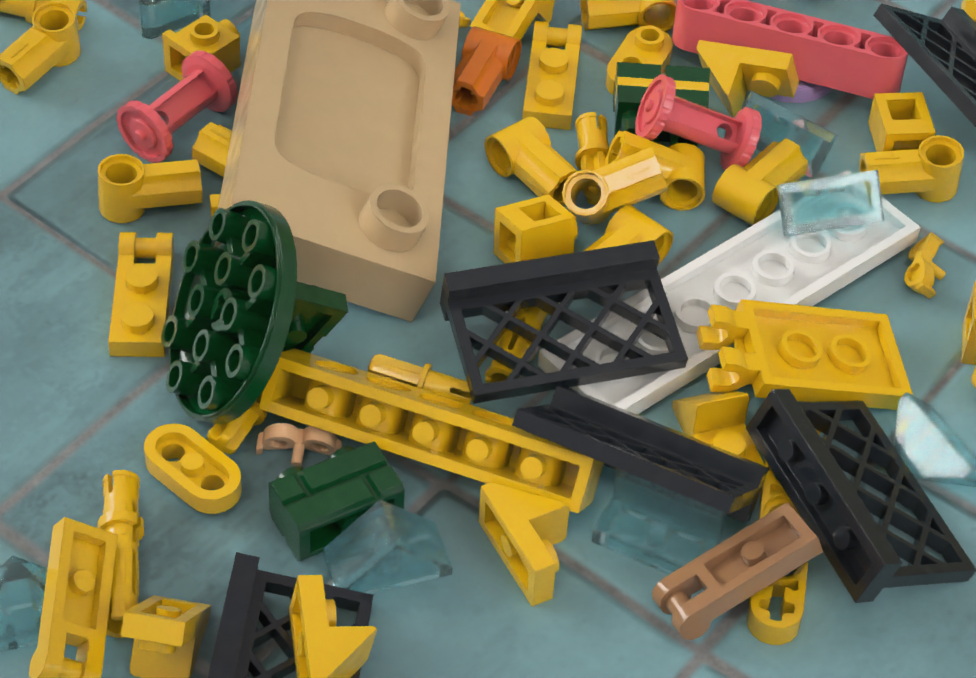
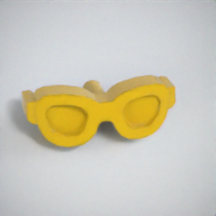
M933 232L926 235L911 248L908 258L913 263L907 268L904 275L905 284L916 293H922L928 299L936 295V291L932 288L935 277L941 280L946 274L944 270L932 262L939 246L944 243Z

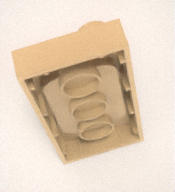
M256 0L218 209H227L238 202L250 200L270 205L280 211L287 220L294 238L298 282L346 294L347 302L410 322L414 320L436 283L461 3L453 0ZM215 242L214 246H219L221 243Z

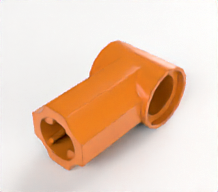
M477 26L470 29L463 45L461 61L454 74L452 105L456 112L472 116L476 111H483L501 80H511L521 55L522 42L520 39Z

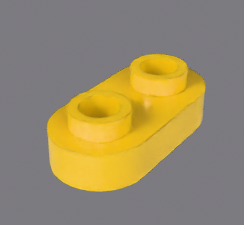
M650 25L630 31L608 63L605 84L609 93L613 95L617 62L661 65V74L663 75L666 65L670 64L673 42L670 35L660 28Z
M165 424L155 428L146 437L144 455L147 470L193 509L202 513L217 514L231 509L239 501L242 485L241 472L238 465L194 429L183 424ZM172 458H178V459H180V460H178V461H168L169 459H172Z

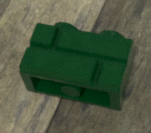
M375 441L358 448L352 446L342 447L332 453L328 460L305 469L299 466L291 467L283 471L276 480L268 483L271 518L282 536H285L286 542L297 561H302L404 519L405 490L403 483L392 466H388L386 457Z

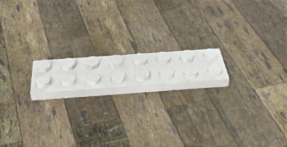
M846 170L661 279L688 357L685 368L569 388L638 415L706 373L709 368H714L720 364L718 355L720 349H700L696 336L699 326L711 327L707 312L711 304L722 305L735 310L740 300L745 299L814 306L916 243L921 227L854 174ZM647 288L623 301L644 314L652 305ZM611 311L601 327L627 341L637 325ZM655 314L653 319L658 321L657 315ZM575 329L557 341L575 350L585 334ZM644 330L634 345L651 355L669 353L665 340ZM592 339L582 355L598 364L613 362L619 352ZM734 343L729 345L728 347L735 348ZM545 349L539 351L538 366L545 373L560 371L566 363L565 360Z

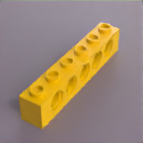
M296 348L281 353L276 368L262 392L258 408L364 444L375 441L382 450L486 484L492 482L559 500L569 506V511L578 514L593 502L604 464L591 457L512 426L514 418Z

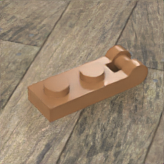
M787 502L661 579L653 588L652 599L663 613L672 614V625L683 639L694 640L706 633L712 620L821 554L823 550L817 535ZM701 589L704 590L703 592L699 593V594L696 595L695 597L691 598V595H692V594L696 593L697 591H699V590H701Z

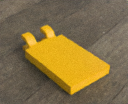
M741 299L735 310H731L726 306L711 304L707 311L711 327L699 326L696 331L700 349H720L718 355L722 368H709L706 374L710 392H731L745 385L752 384L756 398H766L772 389H790L795 399L801 402L863 401L868 408L905 411L913 399V393L887 314ZM734 343L735 348L728 347L729 345Z

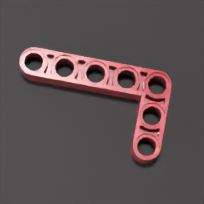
M677 0L672 42L682 50L698 54L696 47L699 40L791 53L793 54L800 81L873 99L874 93H900L908 53L894 37L748 0Z

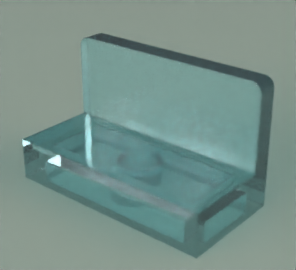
M616 469L613 496L593 527L591 542L669 575L720 544L726 513Z

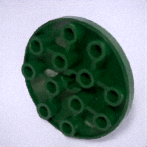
M250 200L238 202L227 209L219 208L213 214L210 225L199 241H191L186 247L183 256V269L185 272L177 293L173 315L166 320L161 336L162 345L165 348H169L170 368L166 377V388L169 393L176 395L182 409L191 418L211 424L221 425L229 423L244 414L257 400L270 380L283 351L296 348L311 353L314 350L315 344L323 336L326 337L348 313L346 294L297 281V258L294 238L287 220L276 208ZM215 242L221 243L219 246H214Z

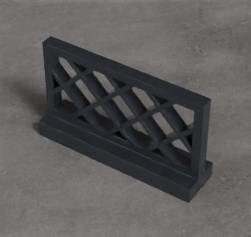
M881 3L873 16L976 127V22L963 9L951 7L941 20Z
M654 240L444 273L440 306L444 320L450 322L473 404L556 390V387L559 385L575 387L685 368L688 357L657 270L660 257ZM647 288L652 305L644 314L620 301V298L627 291ZM588 298L604 308L595 321L591 322L568 309L573 300ZM537 307L550 314L551 317L542 330L539 331L515 318L519 311L523 308ZM611 311L637 325L627 341L601 327ZM655 314L657 315L658 321L653 319ZM483 315L498 323V326L488 340L468 330L464 318ZM559 320L585 334L575 350L549 337V334ZM506 329L532 342L521 359L496 346V343ZM644 330L665 340L669 353L651 355L634 345ZM592 339L619 352L613 362L598 364L582 354ZM540 347L566 361L560 371L545 373L529 363ZM473 348L479 351L476 356L474 355ZM487 356L513 370L506 380L483 384L478 368Z
M564 385L556 387L551 404L517 409L512 426L603 462V465L744 523L750 521L769 471V467Z
M772 389L746 426V430L803 521L817 535L825 556L855 603L873 602L883 588L964 582L973 576L976 572L975 566L863 401L797 402L790 389ZM852 420L862 435L841 424L839 421ZM816 429L824 433L823 438L820 437ZM834 439L857 452V458L831 444L832 440ZM867 459L884 468L890 477L866 464ZM843 471L851 475L850 480H848ZM860 481L886 495L885 501L860 487ZM898 502L912 510L917 519L896 508L895 503ZM871 514L879 518L878 524L876 523ZM889 524L913 537L914 543L911 544L889 531ZM925 545L940 553L947 563L925 552ZM900 558L907 561L908 565L901 566L902 561L900 560Z
M236 552L208 678H246L248 671L254 678H283L296 671L293 640L285 632L291 629L290 616L287 615L276 620L262 601L264 592L292 599L297 578L258 570L260 557ZM324 584L325 599H334L337 608L357 612L355 624L351 626L369 625L373 594ZM259 620L264 628L256 631ZM273 638L289 659L266 671L252 653V649ZM361 668L351 678H359Z

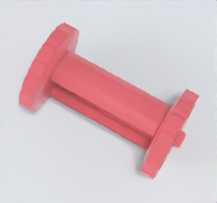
M194 51L182 62L181 71L183 79L154 102L147 105L140 101L132 100L119 108L117 111L118 115H116L118 129L125 142L140 157L152 163L162 162L172 153L174 146L172 134L206 107L215 112H224L236 103L238 91L233 76L226 66L214 55L206 51Z
M660 74L653 79L643 95L635 121V133L638 136L652 141L663 130L719 151L720 164L724 170L733 164H738L741 167H745L748 164L760 138L762 117L759 111L744 107L733 118L675 96L676 83L671 77ZM718 127L726 129L724 139L718 136Z

